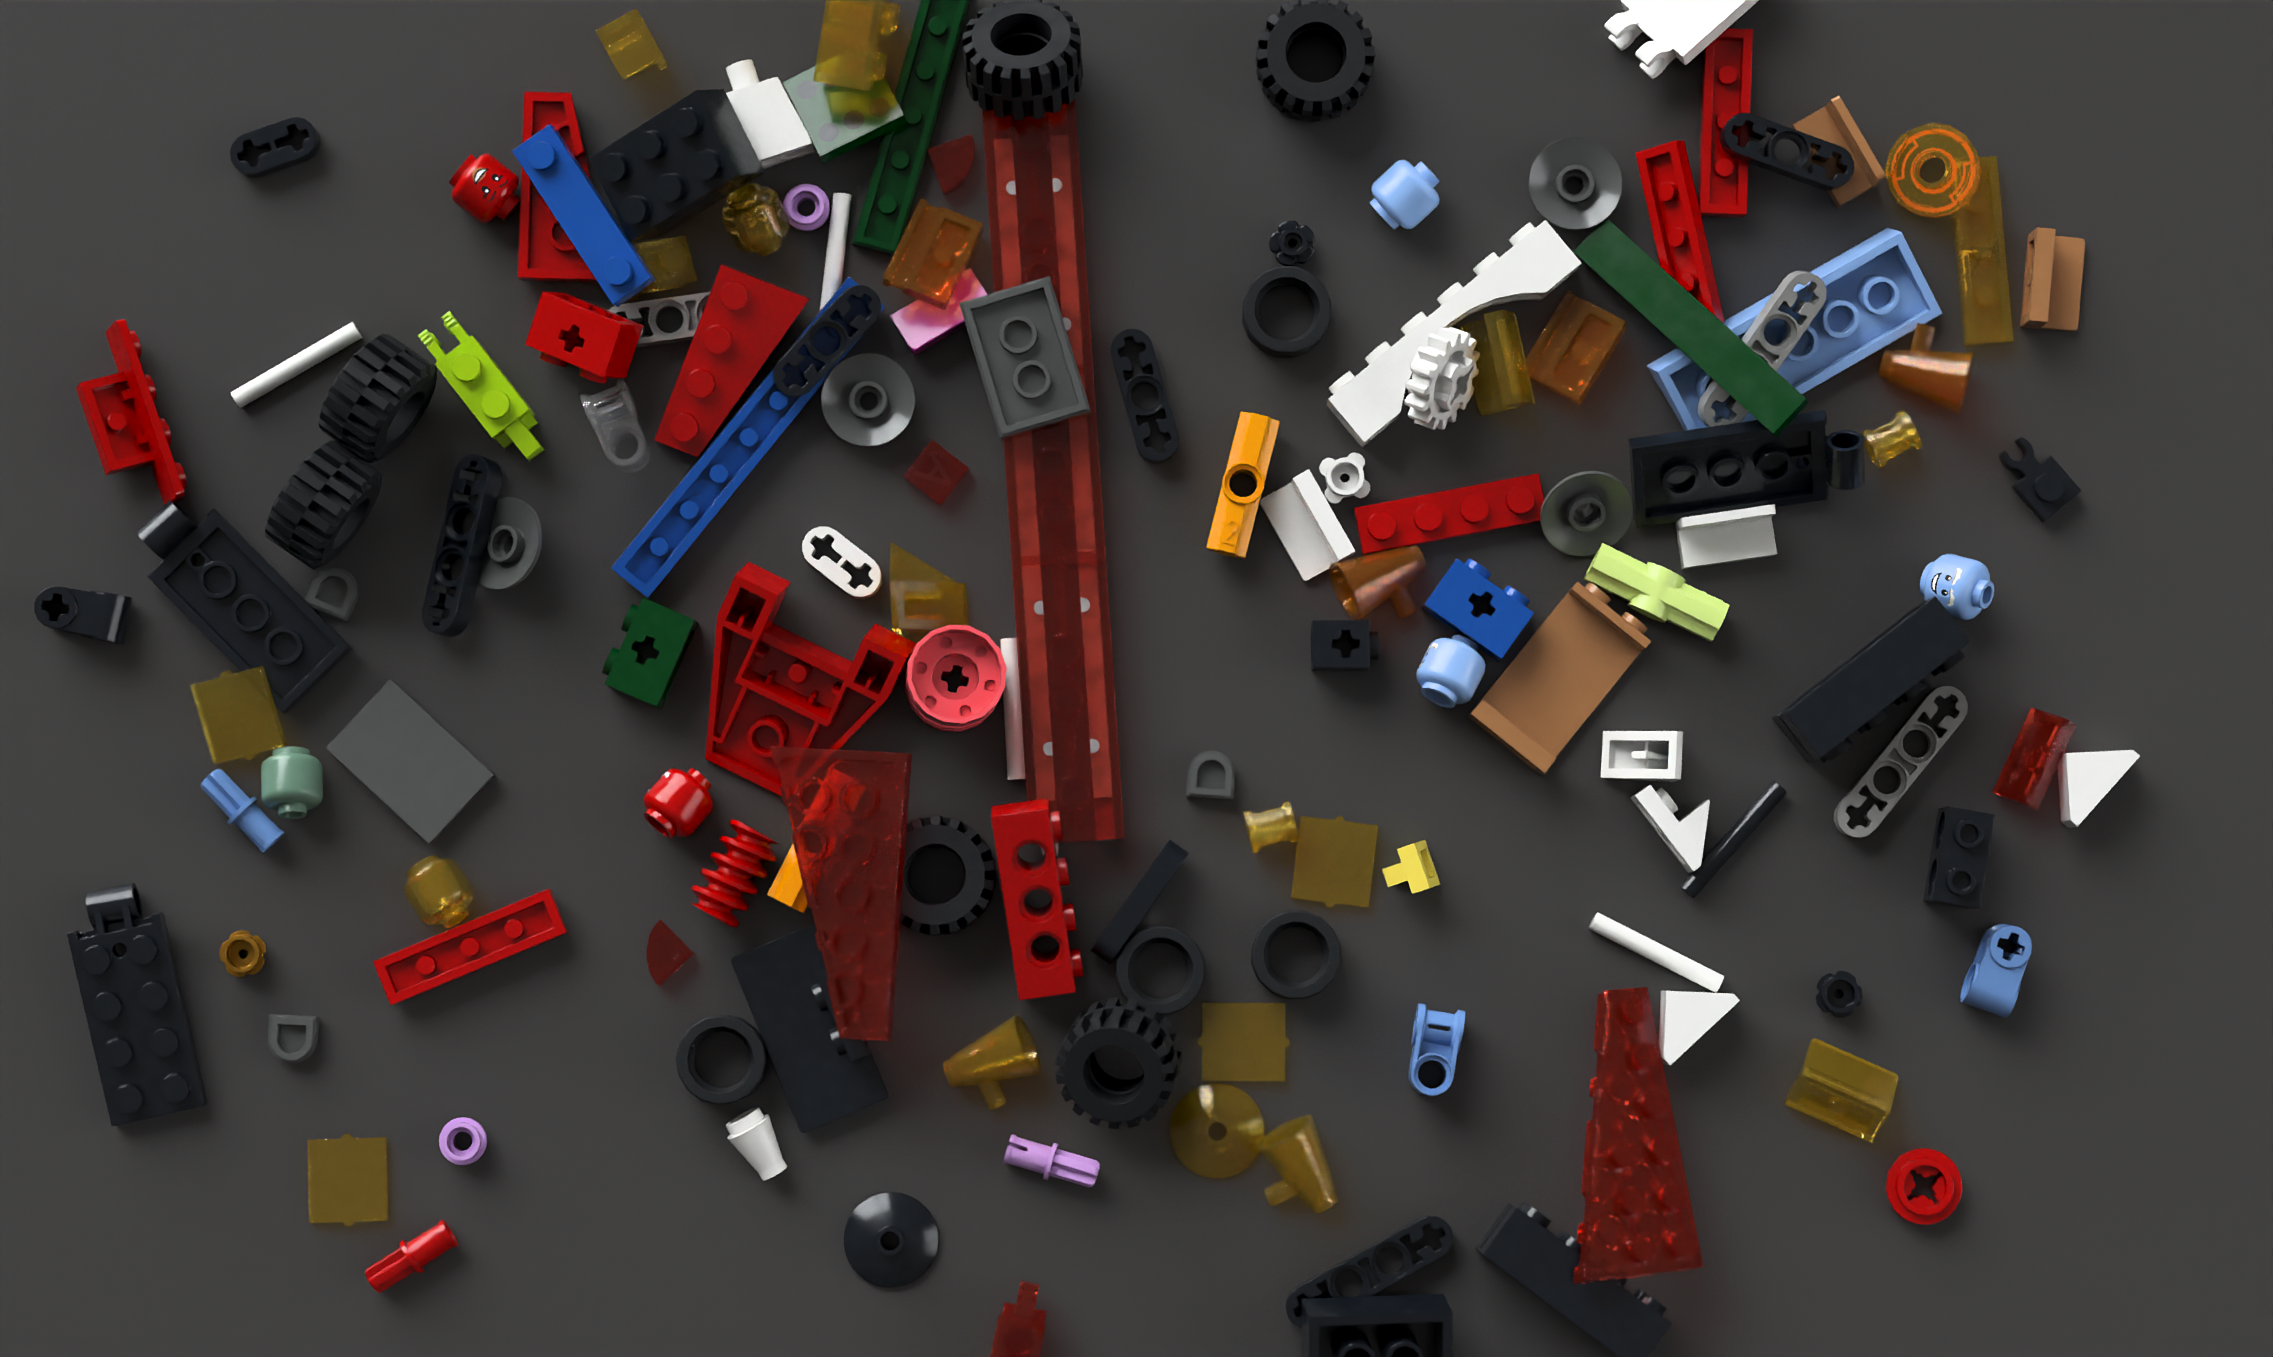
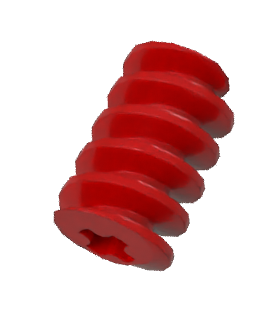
M731 819L729 825L737 833V837H720V842L728 852L727 854L711 853L710 858L719 868L717 871L702 868L700 874L709 885L707 887L692 885L691 891L699 899L698 904H691L725 924L737 928L740 922L731 911L732 909L748 910L750 906L741 894L756 895L759 889L750 878L752 876L760 878L768 876L769 873L760 861L775 862L778 856L771 849L770 844L778 843L739 820Z

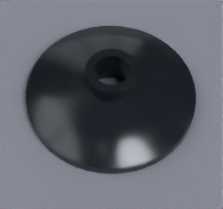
M898 1192L880 1193L863 1201L850 1215L844 1231V1249L850 1265L863 1279L881 1287H900L919 1279L932 1265L938 1249V1229L930 1211L917 1199ZM886 1232L896 1233L899 1237L898 1247L893 1250L884 1248L881 1243L882 1235Z

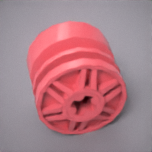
M947 625L929 632L916 644L905 670L904 692L911 710L923 723L940 731L962 732L979 726L993 713L1006 686V664L1000 648L986 633L966 625ZM952 670L960 672V680L967 683L966 686H959L956 693L947 691L948 683L941 680V677H949Z

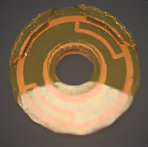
M1932 122L1923 124L1911 131L1909 130L1897 139L1888 153L1885 173L1889 189L1901 206L1915 215L1935 218L1950 215L1968 203L1978 188L1981 166L1978 152L1965 134L1951 125ZM1930 158H1940L1946 166L1944 176L1934 183L1925 182L1920 174L1922 164Z

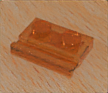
M921 198L883 276V285L887 287L891 285L901 289L904 294L946 310L983 232V223L942 206L937 208L927 204V200Z
M1567 291L1519 370L1523 376L1530 377L1545 388L1580 406L1626 332L1628 325L1626 321Z

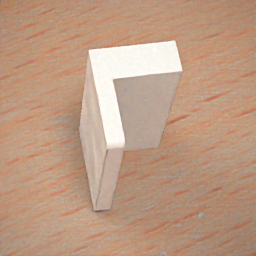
M1309 469L1292 478L1291 483L1261 499L1260 505L1302 580L1308 581L1354 555L1355 549Z
M1775 504L1679 519L1675 523L1682 569L1777 555L1772 516L1776 514Z

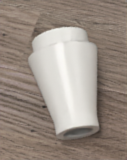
M758 1106L741 1113L726 1124L730 1133L727 1139L753 1166L763 1181L776 1176L787 1168L782 1158L769 1114L763 1115Z

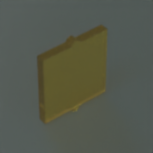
M263 666L237 673L226 670L218 678L190 685L214 764L240 757L251 760L257 756V753L287 745Z
M1301 816L1291 898L1325 902L1327 907L1334 906V903L1369 907L1378 825L1344 821L1342 816H1337L1335 820Z
M1203 1002L1202 1037L1198 1039V1044L1202 1046V1081H1285V1047L1290 1044V1040L1285 1037V1003Z
M348 1133L338 1139L308 1140L309 1223L344 1222V1225L349 1227L357 1221L389 1220L387 1137L353 1138Z

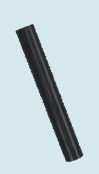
M1772 781L1702 860L1701 866L1685 879L1680 888L1694 899L1787 794L1786 790L1775 781Z

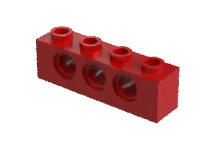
M1048 798L992 806L991 820L1019 1000L1075 993V977H1082L1084 974L1080 948L1071 949L1068 932L1077 931L1073 903L1064 904L1061 886L1070 885L1066 857L1057 858L1054 841L1063 839L1059 811L1050 812ZM1034 843L1041 846L1045 854L1036 862H1027L1019 856L1018 851L1023 845ZM1041 889L1049 893L1052 899L1046 906L1036 908L1029 905L1025 897L1030 891ZM1049 935L1057 940L1058 946L1052 952L1041 953L1033 947L1032 943L1039 936Z

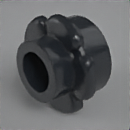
M1285 221L1278 226L1277 232L1271 234L1269 240L1270 251L1275 253L1276 260L1284 266L1304 264L1314 254L1312 244L1315 242V236L1307 225L1300 226L1296 221ZM1291 239L1297 242V246L1294 248L1288 245V241Z
M1838 971L1834 975L1827 973L1817 983V989L1819 990V993L1816 995L1817 1005L1823 1012H1831L1834 1017L1843 1018L1851 1015L1853 1009L1859 1006L1862 1001V989L1857 985L1856 978L1849 972ZM1838 989L1843 992V996L1840 999L1834 996V992Z

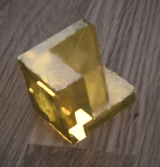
M637 8L596 30L617 71L624 80L654 64H657L659 69L668 65Z

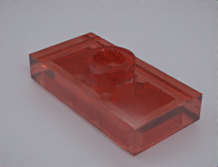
M2031 707L1992 792L2000 798L2038 810L2077 725L2068 719Z

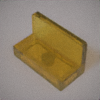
M1498 310L1483 314V320L1462 325L1461 331L1469 333L1470 338L1476 339L1477 344L1474 350L1480 352V357L1476 361L1479 374L1472 379L1480 415L1488 416L1535 404L1515 312Z
M1813 1038L1808 1045L1802 1069L1790 1087L1784 1105L1872 1143L1890 1114L1899 1077L1894 1072Z

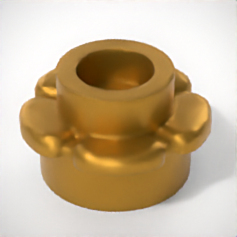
M240 930L232 933L229 939L223 942L220 947V960L224 963L226 971L233 976L244 977L248 973L254 975L265 964L263 955L266 953V945L264 941L257 935H250L248 931ZM242 949L248 952L247 957L244 959L239 956V952Z

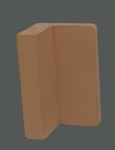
M1839 95L1831 99L1825 107L1791 126L1794 130L1841 146L1851 154L1854 160L1852 177L1840 188L1827 191L1837 208L1874 188L1886 177L1885 172ZM1810 148V163L1824 167L1826 169V178L1831 179L1837 173L1842 174V170L1836 167V158L1831 157L1826 162L1813 160L1811 158L1816 153V150Z
M2037 227L2028 234L2020 327L2074 332L2078 329L2085 240L2082 238L2055 236L2056 229Z

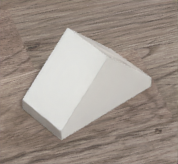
M1603 731L1601 778L1675 782L1680 780L1683 732Z
M2134 750L2078 752L2057 755L2061 822L2067 828L2078 827L2136 762L2140 755Z
M1661 991L1659 1059L1665 1065H1671L1740 1000L1731 993Z

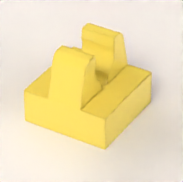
M1425 840L1398 848L1397 851L1401 863L1382 869L1388 887L1408 881L1412 894L1440 885Z

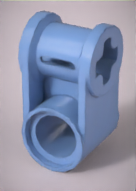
M2000 923L1992 925L1985 931L1973 964L1964 979L1960 993V1002L2003 1018H2007L2016 1003L2021 979L2032 952L2031 938L2025 930L2018 926ZM2000 938H2009V941L2015 944L2013 953L2005 952L2003 954L2004 950L1997 947Z
M1418 1003L1412 1031L1411 1045L1413 1046L1408 1071L1409 1083L1418 1094L1425 1097L1436 1096L1445 1092L1451 1086L1454 1078L1457 1053H1459L1463 1036L1465 1011L1457 1010L1455 1014L1428 1010L1425 1004ZM1428 1025L1445 1027L1449 1031L1432 1029ZM1432 1061L1442 1068L1443 1080L1437 1088H1427L1420 1082L1418 1071L1424 1062Z

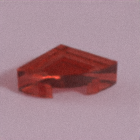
M972 134L928 149L943 195L957 189L971 170L975 156Z
M661 919L656 923L649 935L646 952L649 972L657 985L662 986L694 954Z

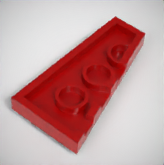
M524 92L522 143L547 125H553L592 182L573 95L562 92ZM522 167L518 278L520 280L598 282Z
M721 264L654 441L699 457L810 298Z

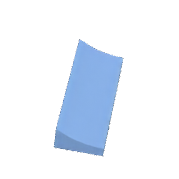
M1886 228L1810 272L1819 276L1824 282L1827 289L1826 300L1777 370V373L1799 393L1803 394L1943 314L1902 232ZM1809 282L1806 286L1797 284L1793 291L1798 294V298L1793 306L1789 308L1781 304L1778 310L1791 315L1797 321L1800 314L1792 310L1798 301L1804 300L1809 302L1811 300L1812 294L1808 291L1811 283ZM1773 293L1725 320L1723 324L1742 339ZM1782 319L1771 320L1764 329L1765 340L1770 345L1781 343L1787 335V326ZM1679 348L1646 365L1684 431L1708 427L1700 420L1697 411L1698 402L1713 379ZM1731 395L1723 403L1716 400L1712 404L1711 408L1716 412L1713 418L1714 421L1718 416L1725 419L1729 416L1731 411L1727 409L1726 404ZM1748 412L1742 422L1757 419Z

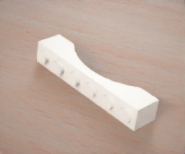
M1546 220L1536 228L1531 222L1522 227L1509 239L1513 247L1500 258L1495 252L1488 255L1473 269L1477 277L1464 287L1459 282L1453 284L1437 298V301L1441 304L1437 310L1428 317L1423 311L1418 313L1401 328L1405 334L1403 338L1392 347L1387 341L1383 342L1366 356L1365 360L1369 366L1356 376L1351 371H1348L1328 388L1333 395L1328 398L1326 405L1361 447H1364L1399 417L1406 389L1405 384L1409 381L1412 374L1410 366L1418 353L1419 347L1427 348L1428 336L1431 333L1437 335L1440 327L1448 329L1466 316L1492 305L1516 300H1542L1578 270L1581 261Z

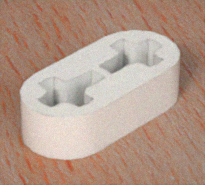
M825 526L813 528L806 534L802 542L804 558L812 567L844 592L854 598L865 599L873 596L879 590L882 584L880 567L870 556L843 535ZM830 536L834 539L831 546L842 557L837 564L827 556H822L819 560L813 557L816 549L812 543L816 538L824 541ZM847 562L860 570L865 565L871 567L868 575L873 582L868 588L862 584L856 589L850 586L853 578L843 569Z

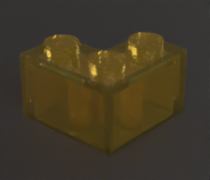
M826 0L813 81L865 91L873 89L875 81L883 82L887 54L880 53L881 42L891 32L896 31L900 5L892 3L893 0Z

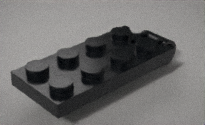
M1825 410L1798 414L1777 437L1758 420L1631 438L1629 439L1633 518L1636 527L1677 522L1683 517L1775 504V507L1827 500L1829 495L1828 484L1839 490L1856 489L1865 482L1864 437L1860 433L1851 430H1840L1825 436L1827 415Z
M169 500L136 533L155 554L163 559L156 568H152L146 574L147 577L282 713L286 714L353 647L216 509L213 508L207 514L208 517L197 526L176 503ZM202 554L204 556V563L196 567L194 559Z
M135 883L87 893L86 908L93 930L80 933L79 931L69 932L67 937L111 1126L205 1106L208 1103L164 914L159 912L151 914V917L143 918L142 901ZM118 943L126 946L127 951L125 955L117 953L116 945Z

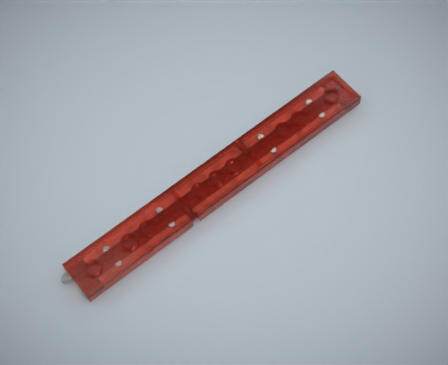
M1075 99L1070 104H1062V110L1054 114L1050 112L1044 113V117L1034 119L1033 116L1024 117V120H1014L1013 116L1001 118L994 116V110L986 112L982 109L994 292L1050 276L1091 413L1004 439L1027 801L1048 798L1050 812L1059 811L1063 839L1054 840L1057 855L1059 843L1125 839ZM1041 847V851H1042V854H1043V856H1044L1045 852H1044L1043 848Z

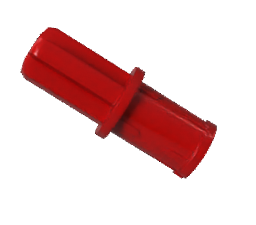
M442 1219L438 1224L409 1242L405 1239L402 1240L400 1248L366 1269V1278L376 1292H383L415 1271L419 1274L422 1273L424 1265L452 1247L458 1246V1241L448 1224Z

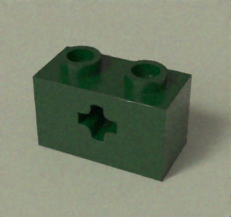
M642 598L639 607L632 604L621 627L622 631L627 632L620 650L613 647L604 664L602 673L608 675L605 685L662 709L699 623L692 618L645 598ZM651 639H654L653 647L659 651V655L656 660L648 658L643 665L641 664L643 656L637 653V648L640 644L647 646Z

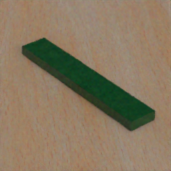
M921 0L894 94L907 122L884 133L882 136L852 242L853 246L899 257L971 0Z
M1606 218L1598 224L1574 250L1576 255L1776 437L1809 403L1801 393L1609 219Z

